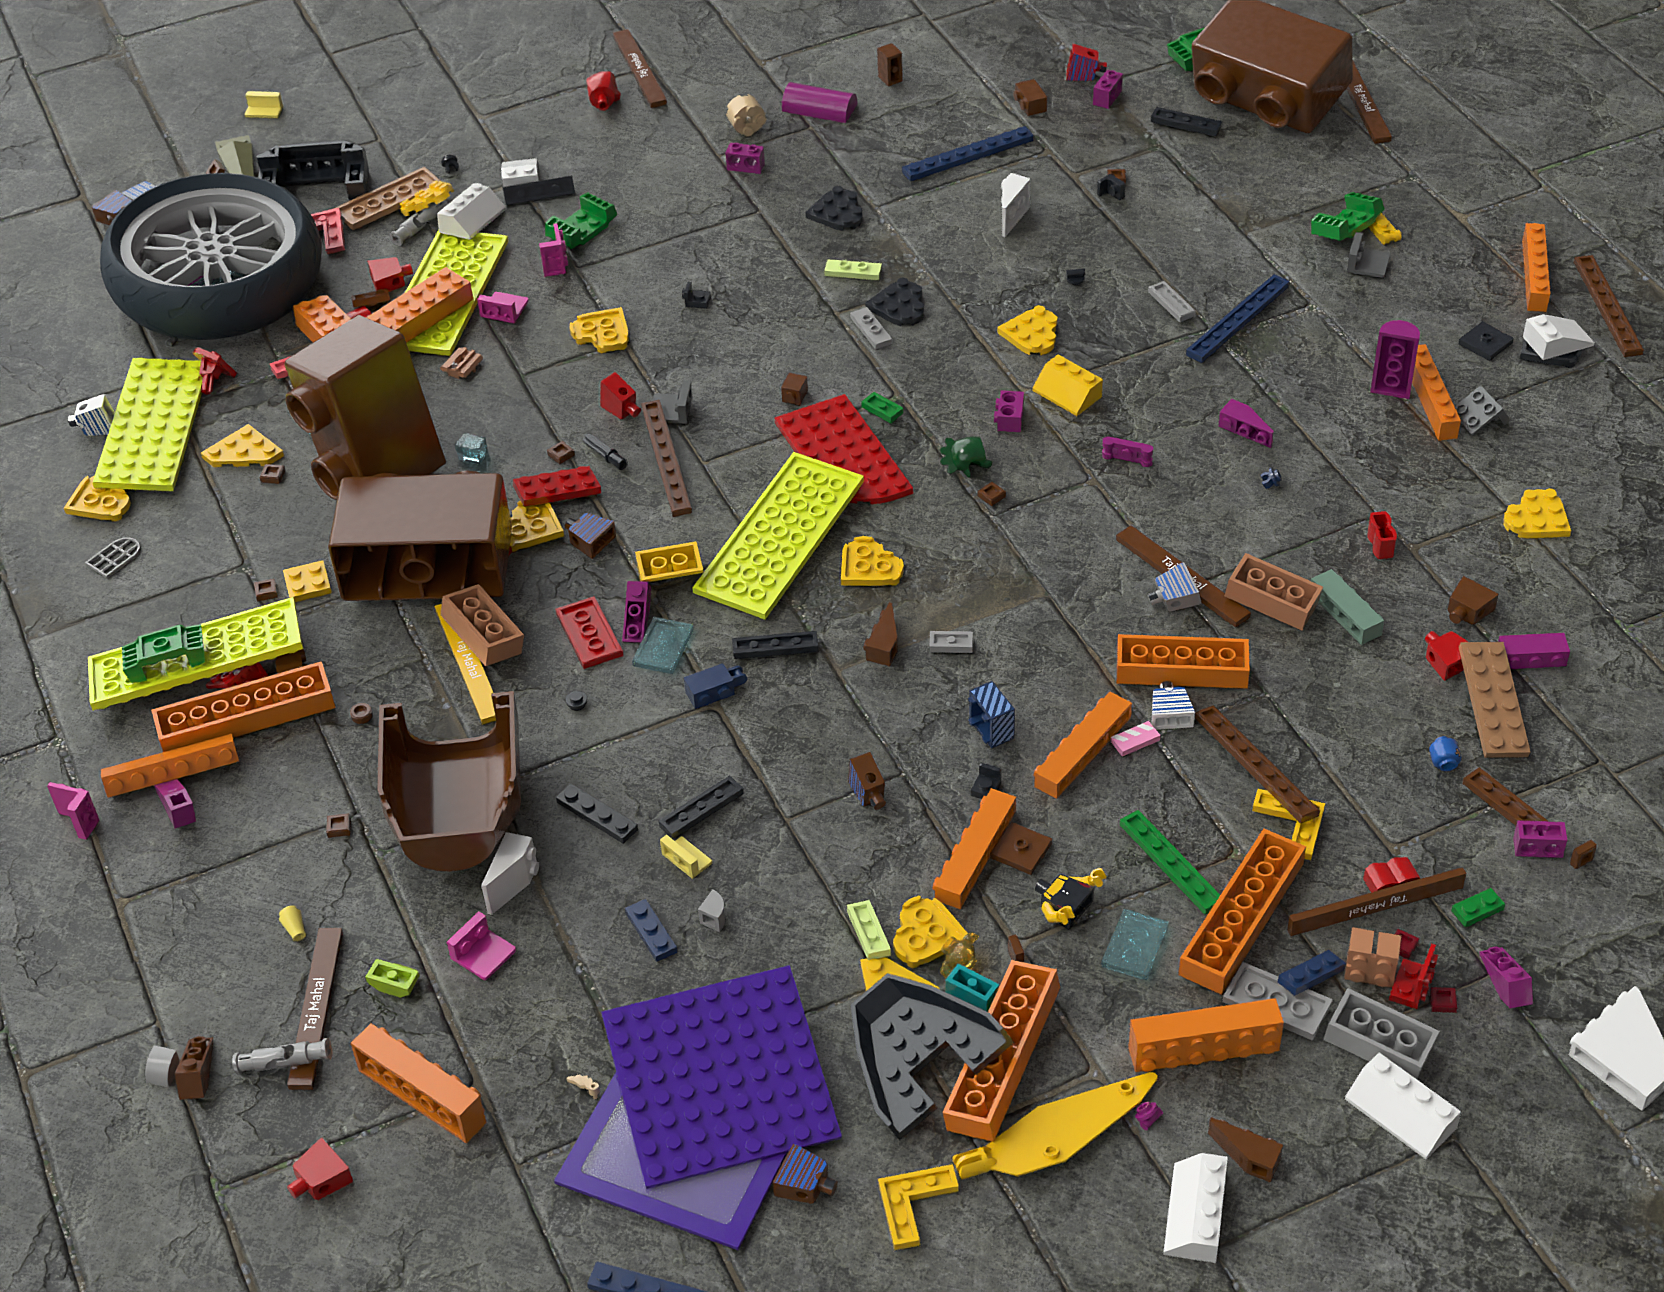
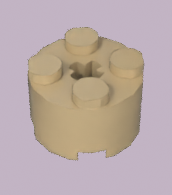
M749 94L743 97L740 95L736 96L727 106L726 116L736 132L751 136L766 123L765 112L755 97Z

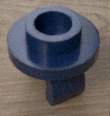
M1271 467L1269 472H1264L1260 475L1265 489L1273 485L1276 487L1280 486L1282 477L1278 469L1274 470Z

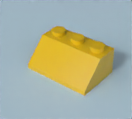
M1058 354L1045 364L1033 386V391L1078 416L1102 397L1103 379Z
M696 541L635 552L639 579L643 582L704 573Z

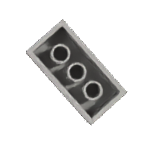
M1347 988L1328 1024L1324 1040L1369 1062L1378 1053H1381L1412 1077L1418 1079L1435 1045L1439 1031Z

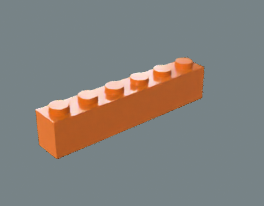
M1526 223L1522 242L1527 311L1547 312L1550 285L1545 224Z
M1426 344L1418 345L1412 381L1413 386L1438 441L1457 439L1461 423L1459 415Z
M1109 692L1104 698H1100L1096 707L1092 711L1087 712L1084 720L1080 724L1075 725L1072 733L1067 738L1062 739L1059 747L1049 753L1042 765L1036 767L1033 774L1035 777L1034 787L1057 799L1111 740V737L1115 736L1131 718L1132 702L1112 692Z
M231 733L101 769V779L107 798L239 762V758Z
M992 788L987 796H983L980 802V809L978 812L973 813L969 828L963 830L961 841L954 846L951 859L949 861L946 860L941 876L936 877L932 889L935 890V898L941 903L957 909L962 908L988 862L990 853L1002 837L1016 812L1015 796Z

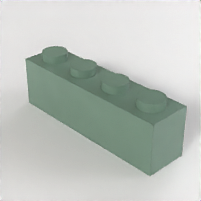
M1330 569L1311 578V582L1323 586L1319 604L1361 645L1382 635L1384 625L1382 616L1377 614L1353 588L1345 583L1341 576Z

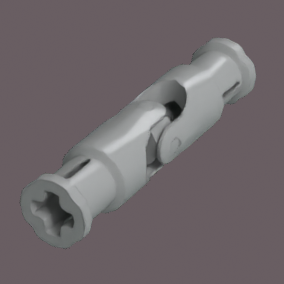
M446 199L437 205L432 202L429 204V208H424L419 213H415L399 226L398 230L392 231L389 234L391 241L395 245L401 246L405 239L411 238L426 225V222H430L437 217V213L448 205Z
M328 1038L314 1043L305 1041L282 1045L277 1048L256 1049L252 1053L246 1054L237 1052L232 1057V1065L237 1075L254 1069L255 1071H264L277 1067L307 1064L317 1059L324 1058L325 1060H330L333 1055V1049ZM289 1051H294L292 1056H290Z

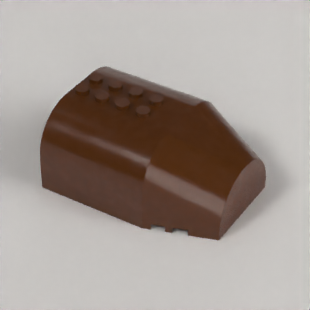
M514 691L491 693L496 724L490 732L479 737L455 740L425 741L419 739L407 727L402 703L379 705L377 790L384 816L404 854L415 864L436 871H459L476 866L490 856L517 816L521 807L519 718Z

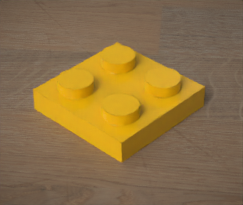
M323 560L283 570L289 597H293L295 602L332 593Z

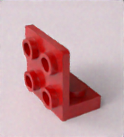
M257 662L251 666L236 668L231 672L216 674L210 677V681L205 686L208 689H226L268 677V674L261 664Z
M1431 943L1424 965L1403 958L1389 996L1390 1001L1414 1009H1418L1420 1000L1425 1002L1429 990L1428 986L1429 983H1432L1439 956L1434 954L1435 944Z

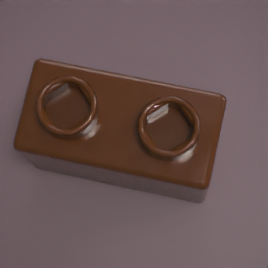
M1228 0L1191 45L1194 87L1205 100L1217 105L1228 103L1257 114L1266 124L1276 128L1288 126L1306 134L1311 133L1353 81L1352 35L1350 33L1259 0Z
M357 315L285 360V368L293 387L286 394V405L295 422L301 429L310 433L318 453V457L311 462L312 474L319 487L330 498L337 500L340 482L345 477L374 476L380 473H393L399 476L430 475L446 464L432 417L402 333Z
M466 470L455 474L399 476L393 473H380L374 476L343 478L340 482L328 544L341 598L345 601L442 599L445 595L478 584L490 597L503 596L512 533L503 476L499 473H479Z

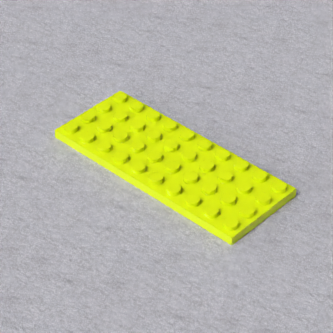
M438 230L406 292L447 267L470 281L473 300L408 341L406 344L409 351L444 356L452 355L478 303L477 299L482 295L509 242L508 236L477 233L473 238L466 239L439 233Z
M132 359L93 479L94 488L174 491L202 394L203 377L199 374L201 361Z
M793 452L693 586V593L766 620L864 482V476Z
M288 598L202 623L205 662L191 668L185 654L176 659L160 661L155 665H146L147 681L131 683L123 672L122 647L89 656V694L92 710L105 709L117 703H125L134 698L149 696L158 691L169 690L182 684H190L202 678H210L219 673L231 672L236 668L251 666L260 661L271 660L277 656L295 653L303 649L294 598Z

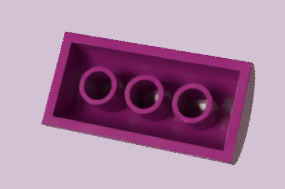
M793 82L787 84L782 98V112L842 123L848 121L857 106V96L854 93Z
M1394 320L1381 326L1371 393L1410 399L1420 338L1419 329L1412 323Z

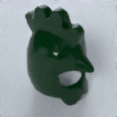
M978 436L966 437L954 441L952 438H946L945 444L947 446L940 449V453L945 456L940 460V463L943 466H948L947 473L949 474L959 470L970 478V465H979L982 468H990L992 466V461L986 459L982 440Z

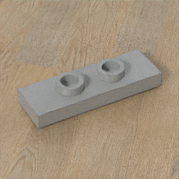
M1165 281L1148 287V292L1179 322L1195 317L1196 311Z
M867 307L850 313V318L875 350L892 344L890 335Z

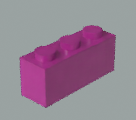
M1565 633L1499 636L1498 642H1504L1510 669L1567 666L1570 649Z

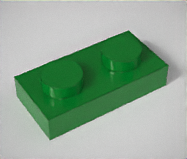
M876 392L871 393L861 401L862 408L889 423L894 422L904 414L903 407Z
M1489 888L1452 905L1451 912L1466 928L1503 911L1505 903L1492 888Z

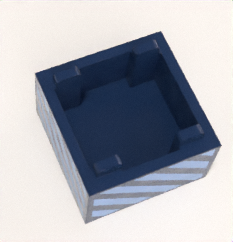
M990 681L969 690L968 722L978 730L983 742L994 748L1014 739L1015 708L994 682Z

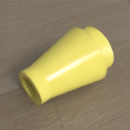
M288 906L282 909L279 913V921L291 935L293 941L304 939L306 933L304 931L301 910L297 909L296 906Z

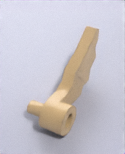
M579 1074L567 1077V1082L575 1084L581 1089H587L594 1099L598 1098L600 1093L599 1084L593 1082L592 1078Z

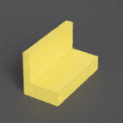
M247 91L246 93L248 108L245 117H279L283 108L280 92Z
M668 835L660 839L662 855L692 879L713 863L709 857L682 836L676 841Z

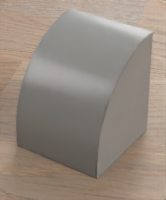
M712 890L698 908L699 922L718 932L722 930L725 924L724 902L721 895Z
M153 1046L145 1070L147 1083L169 1088L180 1062L176 1050Z

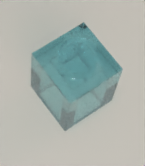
M464 433L455 445L458 460L480 465L488 453L486 438Z

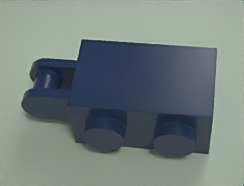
M723 663L683 677L685 693L695 709L735 695L734 687L740 686L748 680L741 666L726 669Z

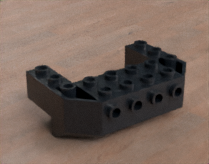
M349 139L279 144L257 155L259 165L258 178L272 182L280 187L281 185L345 181L349 201L367 193L369 166L364 147Z

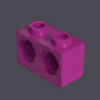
M1107 70L1093 88V105L1107 109L1110 108L1122 92L1123 73Z
M730 143L725 152L727 170L761 174L765 165L764 146Z
M1001 390L1000 398H996L995 409L998 411H994V423H997V431L1021 432L1024 392Z
M1517 821L1513 837L1515 856L1563 858L1567 844L1565 822Z

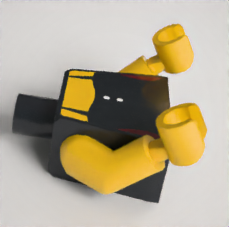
M1098 868L1085 877H1068L1061 874L1051 884L1040 879L1035 886V891L1042 894L1041 909L1049 923H1059L1069 930L1094 900L1093 886L1101 887L1103 885L1102 879L1107 878L1104 871Z

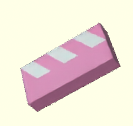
M1149 721L1111 737L1112 745L1122 757L1160 741V734Z

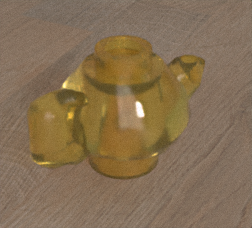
M971 932L965 935L963 939L957 940L953 936L945 942L941 949L946 954L945 961L940 969L941 975L947 978L957 964L968 969L973 968L977 962L973 943L977 941L979 935Z

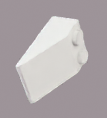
M537 158L502 162L503 187L539 181Z
M1010 173L1001 184V189H1003L1001 198L1002 237L1008 235L1030 208V178Z
M1544 314L1526 319L1523 338L1542 360L1594 346V341L1574 320Z
M505 833L481 885L488 914H494L528 886L533 875H537L539 862L536 861V848L533 845L532 837Z

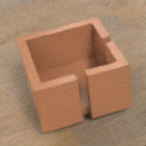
M1352 927L1344 979L1352 980L1353 982L1375 984L1380 987H1393L1401 936L1379 932L1376 954H1373L1371 952L1374 931Z

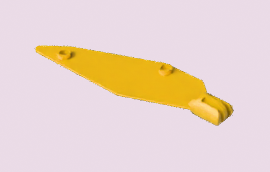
M1149 1072L1036 1107L995 1138L994 1142L991 1141L985 1147H979L953 1156L952 1160L961 1180L991 1170L1021 1176L1066 1162L1142 1102L1157 1081V1075Z

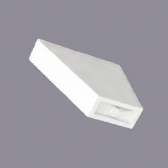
M1634 986L1629 992L1624 991L1621 993L1613 1006L1608 1005L1597 1020L1595 1018L1592 1019L1586 1026L1585 1031L1582 1033L1578 1032L1573 1036L1570 1041L1572 1046L1569 1056L1642 1111L1664 1091V1039L1640 990Z

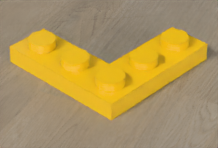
M1257 789L1252 811L1297 821L1292 840L1306 846L1304 859L1311 860L1325 803L1310 800L1320 810V814L1318 817L1300 824L1268 791Z
M953 1164L878 1179L894 1250L920 1245L910 1201L959 1191Z

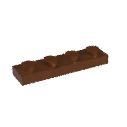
M1480 767L1463 778L1462 784L1515 826L1517 821L1548 822L1547 819Z

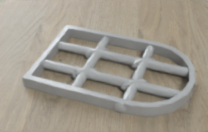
M129 537L117 539L86 561L85 564L108 579L139 555L141 550L140 544L136 539ZM125 542L121 546H117V544ZM130 542L135 543L129 550H123V547ZM113 547L115 548L114 551H112V552H111L110 554H108L107 556H104V555H103L104 553H106L107 551H109L111 548H113ZM137 548L136 552L133 555H131V551ZM118 551L122 552V555L114 561L110 560V557ZM125 556H128V557H129V558H127L125 561H123L121 564H119V565L117 564V562H118L119 560H121L123 557H125ZM101 557V560L97 562L95 565L91 564L96 559ZM104 561L109 562L102 570L96 568ZM111 566H115V568L107 574L104 573V571L109 569Z

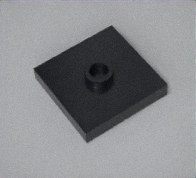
M1482 321L1459 339L1458 344L1490 361L1513 344L1514 338Z

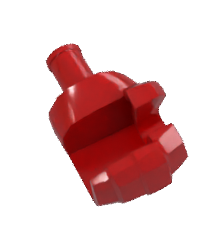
M599 72L586 79L589 100L595 108L605 111L613 102L620 100L621 92L617 90L616 79L612 72Z

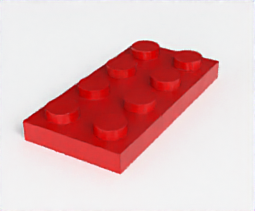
M580 466L575 469H563L557 472L522 476L513 479V487L524 507L601 494V486L590 466Z

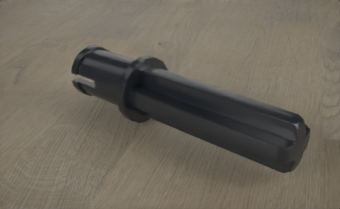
M592 434L584 436L583 442L601 455L607 463L613 464L619 470H624L627 467V459L620 456L616 449H611Z

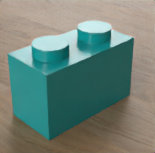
M957 964L945 980L946 993L986 1012L989 1011L999 989L998 983L960 964Z

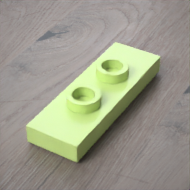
M828 259L824 273L825 276L879 280L882 264Z

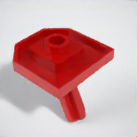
M199 347L195 348L192 354L201 361L199 372L203 377L201 393L210 395L214 379H218L221 373L235 378L237 372L222 359L220 354L215 351L209 352Z

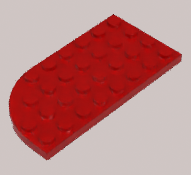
M845 394L775 417L776 426L794 452L864 476L863 484L849 503L857 504L858 501H864L871 504H881L913 494L912 485Z

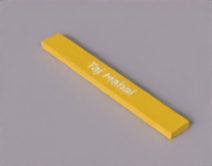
M442 604L436 605L437 616L482 725L495 721L496 717L491 697L493 691L479 658L441 616Z

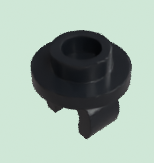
M449 154L443 157L441 165L445 167L446 173H450V166L455 167L456 171L459 168L458 159L455 155Z

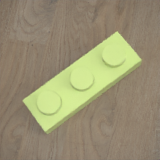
M870 900L847 905L848 915L868 961L870 959L891 956V948Z

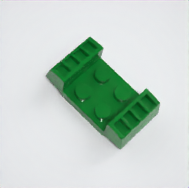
M1204 28L1181 35L1177 40L1167 44L1168 55L1186 72L1193 71L1191 45Z
M587 192L580 196L581 209L566 220L553 215L545 223V236L556 240L554 224H557L558 229H562L566 246L572 249L579 244L584 245L606 229L609 223L617 216L615 205Z
M1355 192L1346 194V209L1342 210L1337 216L1318 213L1311 220V234L1338 241L1345 238H1353L1356 232L1360 233L1372 225L1376 218L1385 210L1382 198Z
M201 624L192 626L176 625L138 636L136 641L122 646L123 672L130 682L147 681L146 665H155L160 661L176 659L181 655L186 654L191 668L204 663L205 652Z

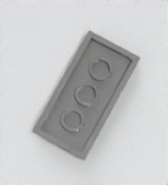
M1243 962L1226 990L1222 1002L1233 1005L1276 998L1284 1022L1283 1028L1313 1041L1332 1006L1333 999L1309 989L1294 996L1277 982L1278 976Z

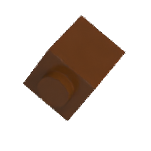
M788 373L781 386L782 402L801 405L808 392L807 376Z

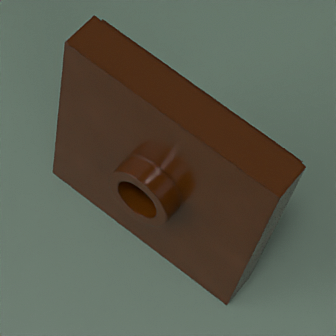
M382 289L352 295L351 299L353 307H359L364 305L374 306L379 302L389 301L390 297L388 290Z
M1011 822L990 853V858L1032 875L1052 845V838Z

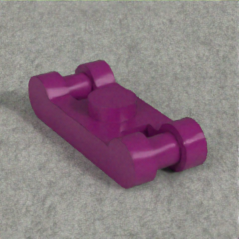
M1105 437L1103 439L1102 457L1104 459L1116 458L1141 463L1143 467L1152 466L1153 446L1114 437Z

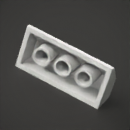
M474 183L437 213L439 233L471 239L505 211L506 206L490 187Z
M1378 1053L1362 1069L1345 1096L1346 1101L1425 1159L1457 1129L1461 1111L1381 1053Z
M1200 1153L1174 1164L1163 1255L1216 1263L1227 1166L1226 1156Z

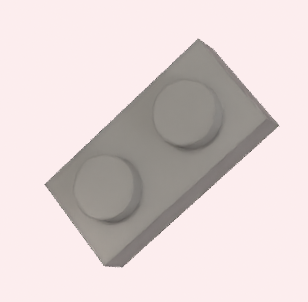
M930 631V652L972 653L973 632Z

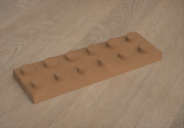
M423 167L336 208H340L342 221L352 230H355L400 209L401 206L399 204L406 199L412 200L415 198V193L420 190H427L432 182L437 180L439 182L440 180Z
M1461 642L1459 651L1484 758L1528 757L1530 748L1504 642Z

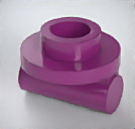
M1145 1102L1137 1108L1135 1118L1140 1122L1142 1129L1148 1130L1163 1114V1111L1155 1102Z

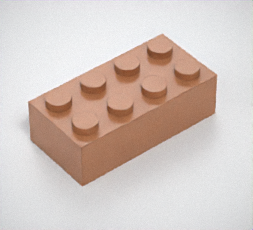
M1245 553L1229 578L1225 597L1303 630L1319 603L1323 586Z
M479 584L443 596L441 616L485 666L522 653L524 634Z

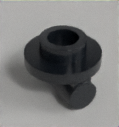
M1085 268L1066 270L1067 282L1072 285L1084 282Z

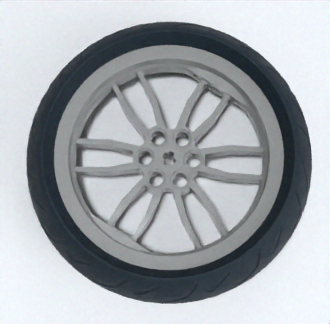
M232 173L200 174L158 185L137 196L120 210L105 233L100 252V269L104 285L113 302L124 314L141 326L156 333L175 338L191 340L221 339L263 328L293 310V306L298 305L305 298L315 282L320 268L322 247L320 234L311 214L294 195L284 188L267 180L248 175ZM218 226H233L224 234L219 235ZM211 227V231L202 233L200 228ZM192 230L194 239H188L177 235ZM271 237H274L281 243L278 251L257 247ZM146 259L165 263L150 274L141 269ZM229 271L247 274V276L232 281ZM204 276L205 286H187L198 277ZM222 278L225 283L212 285V280Z

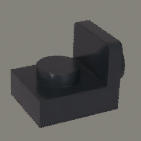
M1109 174L1097 182V195L1102 196L1109 193L1118 200L1125 198V182Z
M687 282L686 288L682 289V299H685V307L707 309L711 298L710 291L692 290V282Z
M981 763L979 775L971 789V796L982 799L983 796L988 795L991 788L998 790L1001 785V768Z

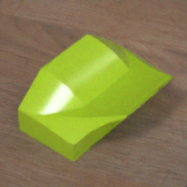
M376 959L366 975V981L380 992L404 997L410 995L420 975L416 969Z

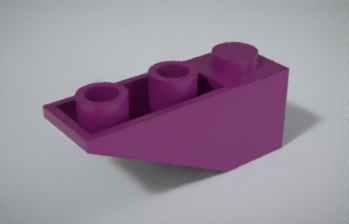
M1231 399L1220 411L1218 427L1269 448L1272 447L1274 431L1249 405Z
M627 581L622 642L644 643L652 591L648 582Z
M178 779L154 785L175 829L196 822L193 803Z
M1491 947L1488 950L1479 952L1500 999L1509 1008L1533 1004L1532 977L1502 947Z

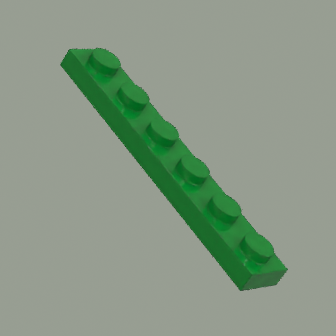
M1139 810L1120 819V826L1204 915L1208 914L1220 897V894Z

